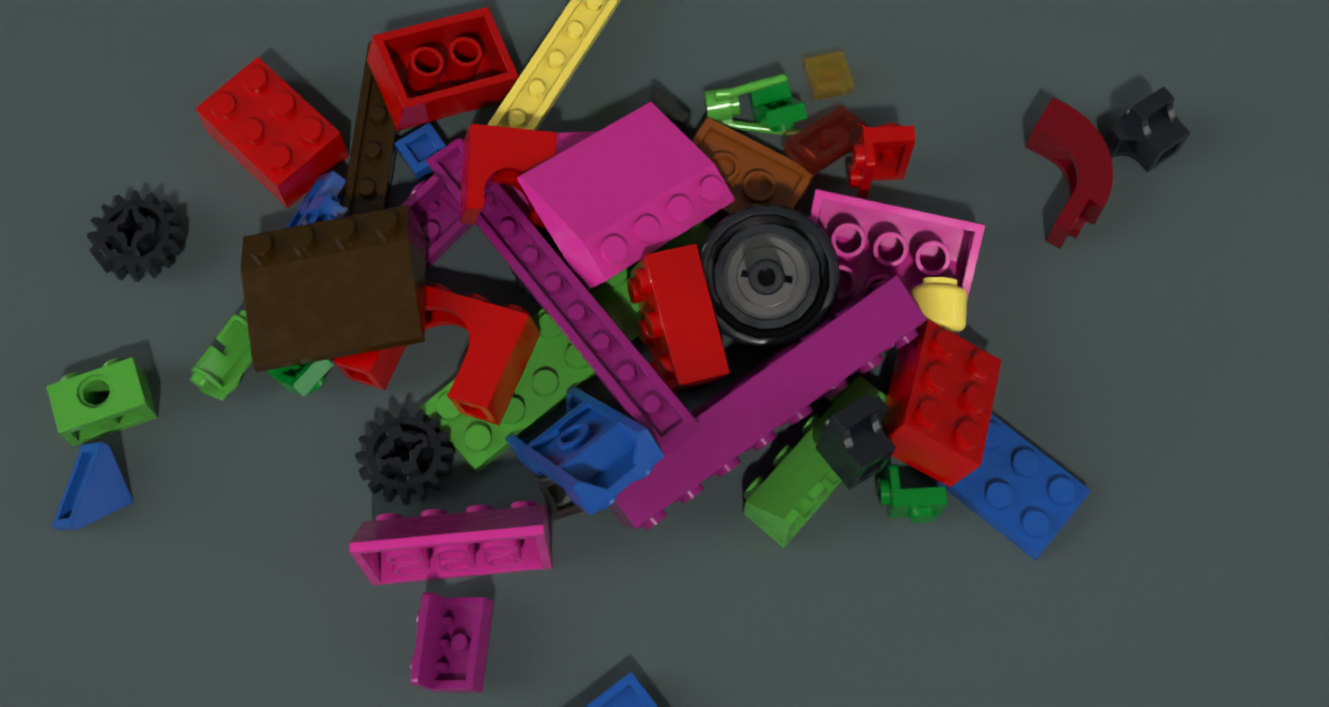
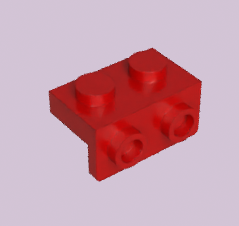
M886 123L879 127H863L859 144H853V164L848 165L849 189H856V197L867 199L871 181L904 180L916 142L914 125L901 126L897 123Z

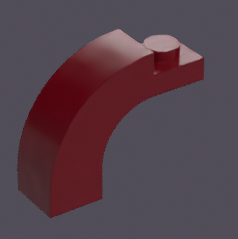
M1053 97L1033 128L1025 148L1054 163L1066 178L1069 188L1068 202L1046 239V242L1061 249L1068 235L1074 239L1077 238L1086 221L1092 225L1096 223L1111 193L1113 165L1109 149L1096 127L1079 111Z

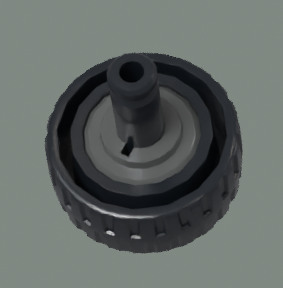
M757 204L739 209L726 216L711 230L699 251L718 329L730 339L743 345L771 349L794 344L800 341V338L813 332L817 325L825 321L836 301L840 284V268L835 248L828 235L817 222L794 208L779 204Z

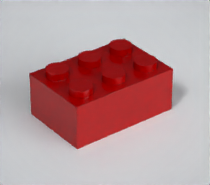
M488 7L372 35L367 62L397 131L501 103L519 78Z
M259 57L254 59L195 108L207 133L287 209L309 191L318 176L333 171L349 157L341 133Z
M691 244L644 255L630 272L631 278H627V289L631 302L633 304L638 303L642 319L638 320V332L644 346L649 345L653 360L649 362V365L674 394L712 385L730 374L697 245Z
M927 320L917 329L919 335L898 350L885 403L890 410L882 422V427L886 436L896 447L891 455L892 457L952 487L981 466L1002 360L936 323Z

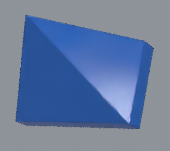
M103 442L81 445L51 526L52 529L58 531L78 530L133 503L109 445Z

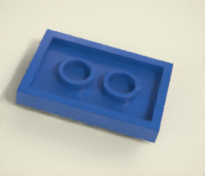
M993 414L990 417L981 466L952 487L930 477L941 487L946 486V491L1034 560L1041 555L1091 492L1084 484Z

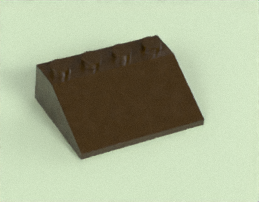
M409 205L243 236L240 272L252 362L256 372L425 342V233Z

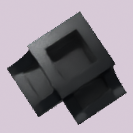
M1164 86L1132 106L1122 116L1121 121L1110 127L1104 141L1109 149L1111 158L1116 156L1133 158L1146 172H1149L1179 152L1190 132L1178 119L1174 110L1175 98Z
M867 394L832 415L822 426L824 433L816 446V450L849 490L884 469L896 449L884 433L882 422L890 409L879 396L871 399Z

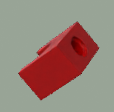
M470 124L463 141L460 223L475 224L485 204L484 190L493 185L507 184L522 192L528 201V220L537 230H545L544 223L516 178L556 156L557 132Z

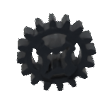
M133 191L129 201H124L120 195L115 196L116 206L113 208L105 204L101 206L105 214L103 218L92 217L91 223L97 231L87 233V238L93 245L89 249L90 253L106 273L112 271L118 280L122 281L129 273L135 282H140L143 272H148L152 278H156V267L162 265L165 268H171L172 265L168 260V256L170 254L180 255L182 252L177 243H175L185 239V235L179 227L182 222L177 213L173 212L174 210L167 200L159 202L154 193L150 192L145 200H142L139 193ZM147 215L155 217L161 223L157 224L155 219H147ZM111 249H115L118 253H124L125 258L115 255Z
M401 407L399 418L394 419L388 411L383 412L385 423L380 426L376 422L370 421L368 424L373 434L371 437L360 436L358 439L362 447L366 449L365 451L355 453L358 463L365 465L358 470L359 475L363 481L370 480L368 488L373 494L383 489V497L388 503L392 502L396 494L400 495L404 505H409L411 495L416 493L422 501L427 500L425 489L431 487L434 490L440 491L442 487L437 478L439 475L450 476L452 473L450 467L444 463V461L454 459L452 448L445 447L451 440L447 431L439 433L441 424L437 418L426 423L427 417L424 410L420 409L415 417L412 418L409 416L406 407ZM404 431L419 432V434L413 435ZM387 439L383 450L379 451L380 446ZM408 450L411 459L402 462L400 453ZM432 460L430 467L422 475L426 463ZM396 476L407 480V482H396L390 480V478Z

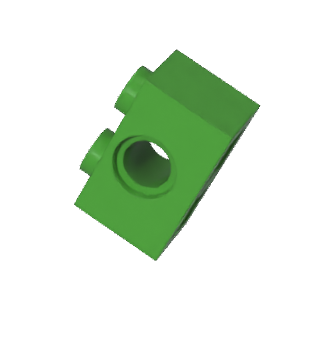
M133 357L128 359H112L104 363L101 368L86 373H70L63 376L59 382L46 386L58 433L73 447L158 418L146 373ZM109 392L108 398L103 403L94 405L96 398L100 394Z

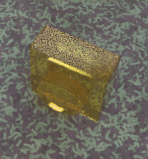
M844 51L804 59L803 69L813 101L853 93L854 82Z

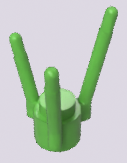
M785 74L733 88L704 91L707 117L730 129L780 136L800 137L802 135L800 129L792 128L786 131L772 132L771 128H767L759 123L736 121L732 117L740 115L739 95L784 83L788 79Z

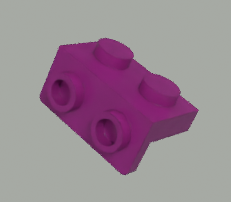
M436 173L427 181L418 183L411 191L409 198L401 205H409L425 233V271L474 225L460 223V205L449 191L445 189L443 179Z
M424 592L422 594L421 607L417 613L418 628L415 649L410 662V682L412 685L434 693L483 692L494 601L486 597L444 598L433 592Z

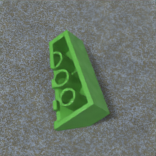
M858 375L850 386L848 385L841 392L829 398L828 402L832 406L823 416L815 413L802 428L800 433L804 437L794 448L789 444L786 445L772 463L776 467L766 480L761 476L755 479L743 495L747 499L743 514L783 548L786 547L842 483L841 479L816 450V446L824 433L822 430L824 423L832 415L867 394L871 399L879 396L886 403L887 396L861 375Z

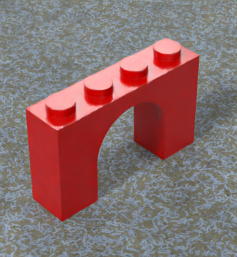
M432 283L430 286L425 285V330L436 326L451 325L463 328L469 334L467 354L447 397L460 414L500 426L541 334L533 322L531 314L524 308L513 304H508L506 308L494 305L485 297L477 294H469L468 297L455 294L448 287L438 283ZM408 345L334 358L332 362L347 379L386 390L398 362Z

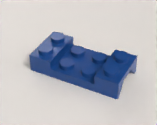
M575 386L566 391L565 416L541 435L532 440L511 434L505 439L524 467L538 477L544 474L561 486L572 502L591 516L595 512L604 510L612 505L621 491L634 481H639L648 476L653 470L654 465L665 457L646 427Z

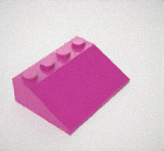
M652 102L647 103L516 178L572 272L587 290L607 281L642 259L644 255L650 254L735 201L715 164Z
M816 189L810 218L817 222L830 238L837 253L840 268L839 291L829 314L870 285L896 275L910 295L914 287L922 284L923 278L946 277L956 279L958 281L957 286L962 287L969 297L985 229L984 224Z
M531 500L517 501L511 504V508L494 510L490 505H473L467 507L466 512L448 514V511L444 509H429L422 511L419 517L403 518V515L398 513L380 514L376 516V521L363 522L349 542V553L373 586L552 569L549 519L546 505H537L536 501Z

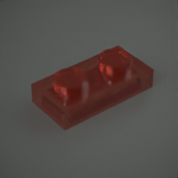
M840 106L787 139L783 152L814 176L851 152L853 144H859L863 127L869 126L844 106Z

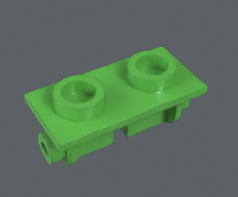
M241 310L238 315L233 314L215 338L226 347L224 352L221 353L215 347L209 346L191 369L194 374L189 380L199 387L198 391L221 401L237 388L241 376L252 362L247 317L244 310Z

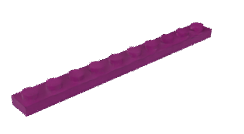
M460 137L426 160L432 172L443 179L445 188L459 205L461 204L463 140ZM497 184L485 189V204L475 225L632 420L647 428L664 456L697 433L700 427L694 417L503 188Z

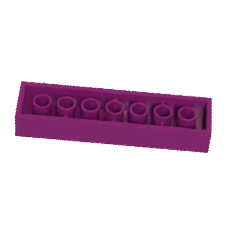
M896 275L870 285L829 314L823 323L815 327L813 332L800 338V341L794 344H787L692 411L690 414L697 421L700 430L657 462L648 476L639 481H634L617 495L615 502L609 506L621 525L634 529L643 527L644 530L655 526L668 515L664 508L679 500L683 504L703 491L704 486L701 482L707 477H712L716 474L718 477H721L730 472L741 463L738 458L739 454L752 448L755 451L763 448L777 437L774 429L778 426H783L788 422L790 425L799 422L813 411L810 403L818 401L823 397L829 399L849 385L845 378L859 371L861 374H864L884 360L880 354L881 352H885L894 346L898 349L916 338L919 333L915 328L925 322L927 318L899 277Z

